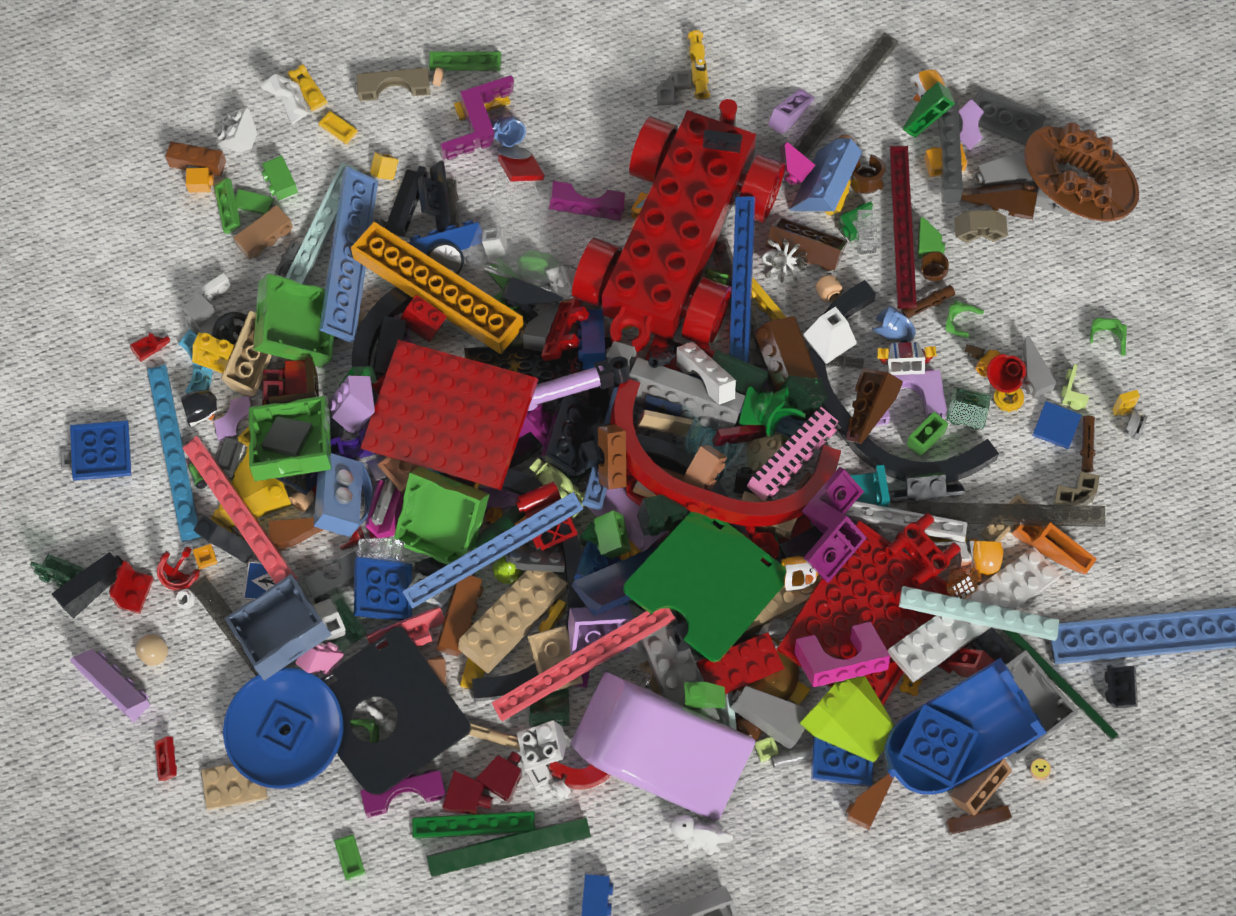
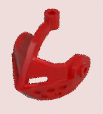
M190 547L184 548L182 556L174 568L167 564L170 553L166 550L161 555L157 567V576L161 584L166 588L183 590L190 587L200 575L199 569L195 568L191 574H184L178 571L184 559L189 557L192 551ZM181 580V582L171 583V581Z

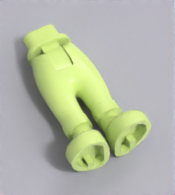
M539 458L531 465L529 469L535 473L534 476L536 479H539L542 485L554 481L561 499L574 492L582 505L585 492L578 491L579 488L574 486L563 472L551 464L548 465V462L544 463Z

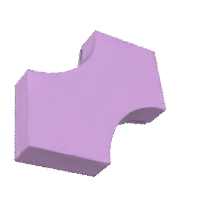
M972 99L959 110V115L963 120L960 141L969 150L983 139L978 129V123L984 111Z
M249 396L230 400L228 412L222 418L214 421L218 440L237 436V429L240 423L249 417V407H251Z

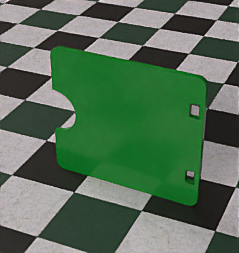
M690 512L625 582L623 591L651 615L663 608L679 611L688 623V632L684 641L711 662H718L784 587L786 568L727 522L712 519L697 512ZM714 520L723 526L721 530L712 524ZM762 557H763L765 560H767V561H768L769 563H771L772 565H771L770 567H768V566H766L764 563H762L760 560H761Z

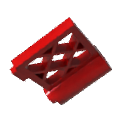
M552 481L517 497L518 501L515 503L519 512H524L528 519L559 501L561 495L555 482ZM571 518L566 519L567 521L562 523L569 525L572 533L566 536L557 533L560 524H558L555 532L551 530L546 531L554 534L552 542L544 545L541 535L532 539L536 549L541 548L543 551L578 535Z

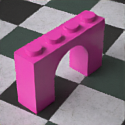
M871 622L852 626L850 640L858 655L851 659L842 660L829 656L824 652L815 635L796 639L795 655L812 687L824 686L888 670L890 655Z

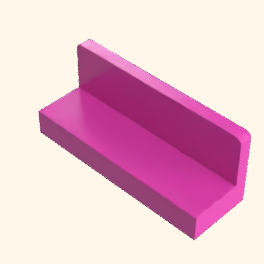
M382 480L377 482L365 525L378 539L395 535L405 492L402 494L395 487L383 523L381 525H374L371 519L384 486Z

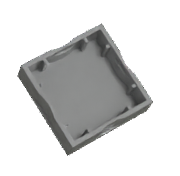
M1026 650L1006 666L1014 676V681L1027 696L1030 701V707L1038 715L1047 733L1007 756L1013 765L1071 722L1079 713L1066 696L1049 681L1045 672Z

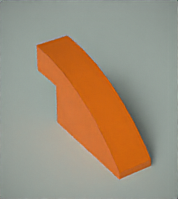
M1025 516L1011 533L1030 547H1035L1045 557L1084 575L1088 573L1097 560L1051 522L1041 527L1030 517Z

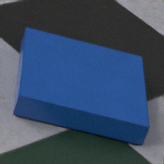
M1046 401L1032 436L1069 449L1082 414Z

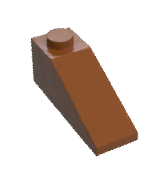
M314 518L269 521V538L278 551L292 548L324 530L314 527Z
M887 774L859 795L855 803L850 802L846 813L849 814L847 820L870 830L894 777L892 778L890 774Z

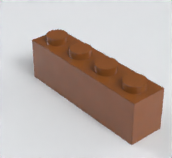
M470 575L454 585L435 650L457 657L462 653L458 650L459 639L473 626L471 618L472 615H476L478 610L476 601L483 592L484 586H481L483 579Z

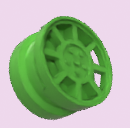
M709 268L705 270L706 278L727 285V281L731 278V275Z

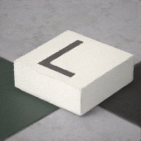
M546 765L526 771L535 789L553 780Z

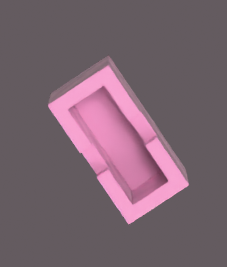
M320 643L297 658L295 664L307 673L319 674L320 670H322L323 674H329L339 666L344 653L338 650V646L333 643Z

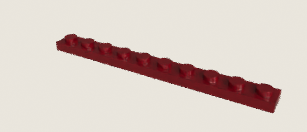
M890 146L897 309H915L917 301L908 146Z

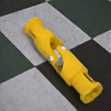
M693 30L687 34V37L690 40L689 55L692 62V81L696 91L694 97L699 100L710 97V91H708L707 86L709 79L706 61H704L705 46L702 44L703 33L699 30Z

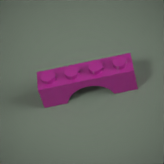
M553 181L550 191L549 209L621 221L625 206V192L607 190L604 195L598 198H587L578 194L571 183Z
M435 769L425 771L424 775L420 776L412 774L382 795H372L366 792L365 789L360 790L367 818L387 813L391 801L397 795L404 792L417 793L427 803L445 799L446 797L441 772Z

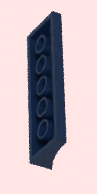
M660 545L575 580L571 586L594 617L627 603L632 599L623 591L625 582Z

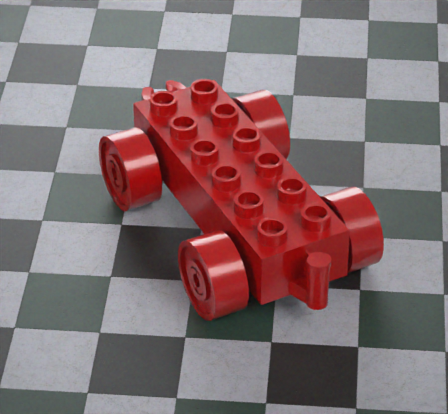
M732 99L721 101L719 105V121L687 110L679 128L675 124L650 116L639 132L631 155L629 175L653 183L623 250L620 246L595 237L592 238L582 254L572 285L573 298L598 307L602 306L603 315L614 319L610 327L612 344L614 341L620 343L623 328L630 325L639 330V335L632 340V346L635 347L636 352L646 347L651 333L673 341L683 317L685 320L682 338L696 343H706L709 346L716 339L730 302L732 287L706 277L702 278L698 287L697 284L737 194H740V197H755V220L765 223L774 206L785 173V163L758 154L752 162L755 154L756 134L735 127L738 106ZM704 130L743 135L740 153L703 148Z

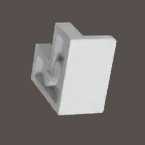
M274 74L261 84L262 89L282 97L291 123H296L309 113L298 83Z

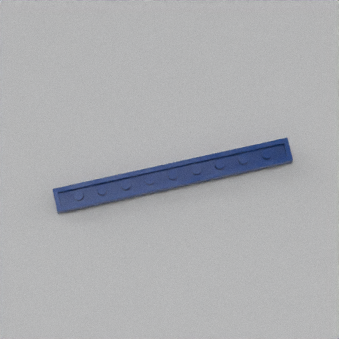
M736 197L729 362L735 370L732 377L736 380V383H747L749 369L755 197Z

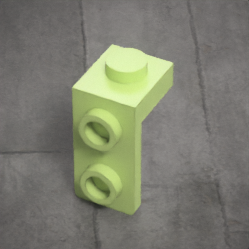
M1074 364L1073 368L1067 371L1065 380H1068V384L1063 386L1060 396L1064 397L1063 404L1070 405L1075 410H1084L1089 396L1071 391L1078 367L1077 364Z

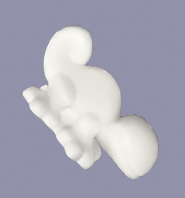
M683 815L675 818L671 823V832L678 838L684 839V843L688 845L689 851L693 848L699 849L702 847L703 850L707 851L708 855H712L714 852L720 851L717 844L728 843L733 840L732 834L722 832L725 829L720 826L719 821H715L713 824H706L704 820H700L699 816H696L693 820L690 816Z

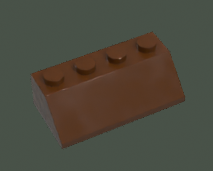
M778 217L771 225L765 246L769 247V249L777 250L776 247L771 246L768 242L771 240L773 243H778L781 250L784 251V242H788L787 254H789L797 245L798 249L792 254V257L803 259L807 264L820 265L822 269L827 271H835L848 241Z
M795 316L768 321L754 330L776 392L788 386L789 400L820 383Z

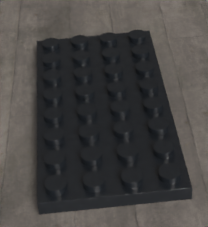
M605 337V356L607 349L612 346L611 337ZM509 344L502 354L488 346L464 348V357L467 359L536 377L538 379L537 384L587 370L583 369V362H579L578 347L573 349L567 348V350H563L560 358L548 361L543 360L541 357L542 352L523 349V344ZM614 382V386L612 387L616 388L620 384Z

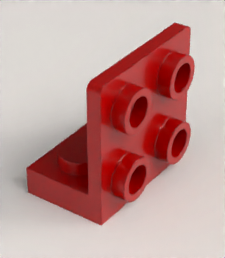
M123 561L122 566L120 565L117 569V579L115 584L111 585L109 594L118 608L140 614L154 578L153 576L135 572L128 561Z

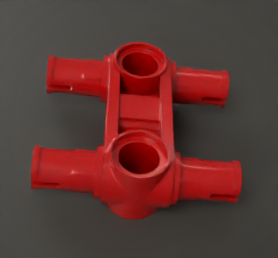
M926 513L918 521L909 523L896 535V539L885 548L886 553L890 557H894L905 548L921 566L922 570L911 579L917 587H920L929 578H935L949 566L950 560L961 551L960 547L954 542L941 551L926 535L924 530L934 522V518L929 513ZM907 532L911 533L913 538H910ZM933 561L939 565V568L934 565Z

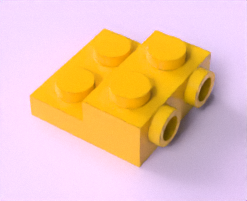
M199 332L193 343L192 362L223 374L235 345L227 340L214 338L208 333Z

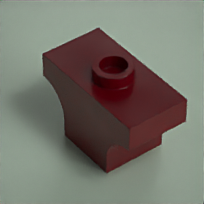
M263 369L262 405H268L269 397L283 396L282 369Z

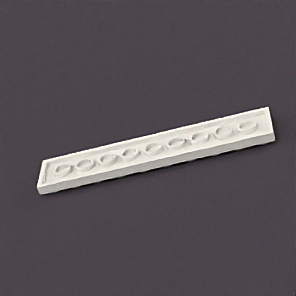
M1033 547L961 599L1016 610L1060 578V574ZM936 615L889 648L888 653L910 680L915 682L991 627Z

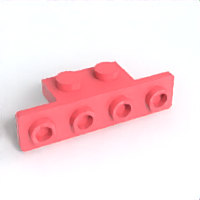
M437 606L367 634L366 637L370 645L391 629L402 627L416 647L423 646L432 641L428 629L443 624L444 616L440 606ZM385 640L383 643H381L380 645H378L376 648H377V649H381V648H383V647L388 646L389 644H388V642Z

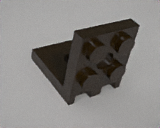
M313 357L305 358L307 393L269 397V404H283L300 399L319 397L318 372Z

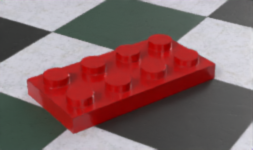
M769 632L731 647L718 662H711L707 658L696 662L703 681L725 687V694L785 669Z

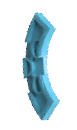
M189 329L178 344L189 354L192 360L193 343L197 334ZM193 363V374L190 384L185 390L186 393L196 390H209L213 370Z

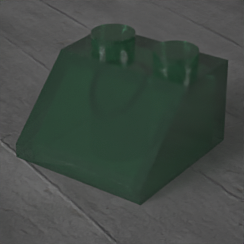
M788 376L779 389L781 390L788 386L789 404L794 406V409L802 410L806 414L805 418L789 415L794 420L807 421L828 397L822 380L817 378Z
M953 387L946 421H950L954 425H967L975 430L984 429L991 395Z

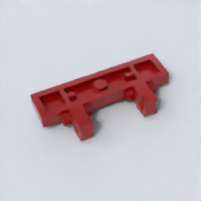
M577 298L560 302L541 354L544 361L558 359L561 357L563 350L578 347L580 340L575 334L569 335L570 329L576 320L584 321L588 319L590 313L584 306L579 307L580 302Z

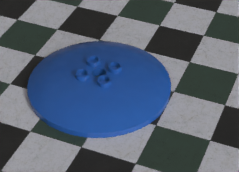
M282 668L266 680H263L258 675L248 681L236 693L227 709L223 724V740L227 755L240 774L257 785L271 789H289L301 786L319 776L336 756L343 736L342 710L333 691L326 683L311 673L299 669ZM284 725L290 726V732L287 735L281 734V728Z

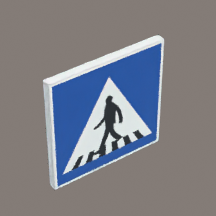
M249 562L244 600H255L275 585V582L262 563Z

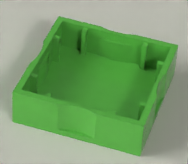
M269 273L266 274L258 282L253 350L294 361L313 357L315 366L324 367L332 361L334 336L319 330L325 289L313 285H303L291 279Z
M325 396L300 399L283 404L275 403L249 407V430L251 433L249 468L254 481L332 469L330 411ZM277 416L312 424L313 430L299 456L292 457L262 449L261 445Z
M423 467L416 468L409 473L404 494L403 510L398 519L393 543L414 552L429 555L437 561L449 565L476 548L489 494Z

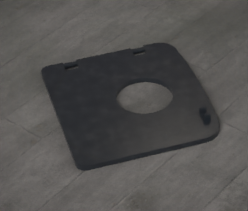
M402 627L391 629L374 643L372 642L333 669L325 677L320 678L324 683L333 676L337 679L336 682L328 686L339 701L343 715V736L337 755L369 794L382 795L471 732L470 722ZM386 640L389 645L379 651L376 647ZM381 697L389 700L397 710L398 721L396 728L388 738L380 742L369 743L362 741L352 730L351 719L353 712L364 700Z

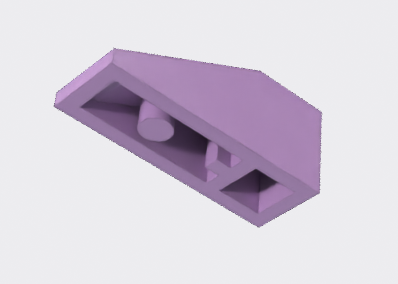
M800 88L774 108L768 126L776 132L784 134L795 124L815 97Z

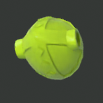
M505 556L499 558L493 564V576L503 584H514L524 574V570L516 569L515 564H512L510 561L507 563Z

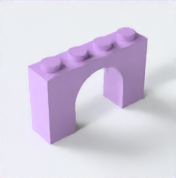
M926 369L925 374L894 375L903 381L901 388H910L921 396L926 419L933 412H936L945 419L947 408L940 370ZM889 409L876 425L889 424Z

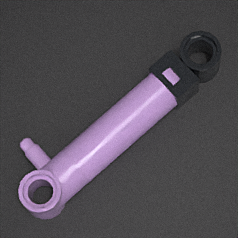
M621 356L615 357L610 360L609 364L607 360L594 363V368L537 384L528 411L534 410L538 404L598 386L601 389H606L614 386V382L618 384L627 382L630 379L628 360Z

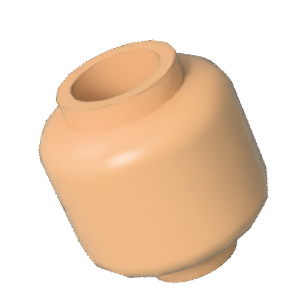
M833 275L822 276L816 283V292L824 302L833 303L842 295L843 288L838 279Z

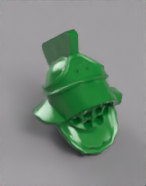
M750 386L747 389L739 422L742 425H765L767 437L771 438L784 416L796 415L805 418L806 414L802 410L794 409V406L789 404L788 386L775 393L772 391L758 394Z

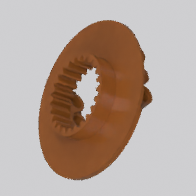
M1068 123L1064 128L1052 126L1040 128L1031 134L1024 147V160L1029 174L1038 187L1063 208L1084 218L1096 221H1116L1128 216L1136 207L1139 200L1137 180L1124 159L1118 153L1113 152L1112 138L1108 136L1098 138L1095 131L1090 129L1081 131L1078 124ZM1062 162L1065 165L1067 163L1071 166L1076 165L1078 169L1082 168L1083 172H1088V176L1093 177L1094 180L1088 177H1079L1074 171L1060 173L1061 169L1058 165H1061Z

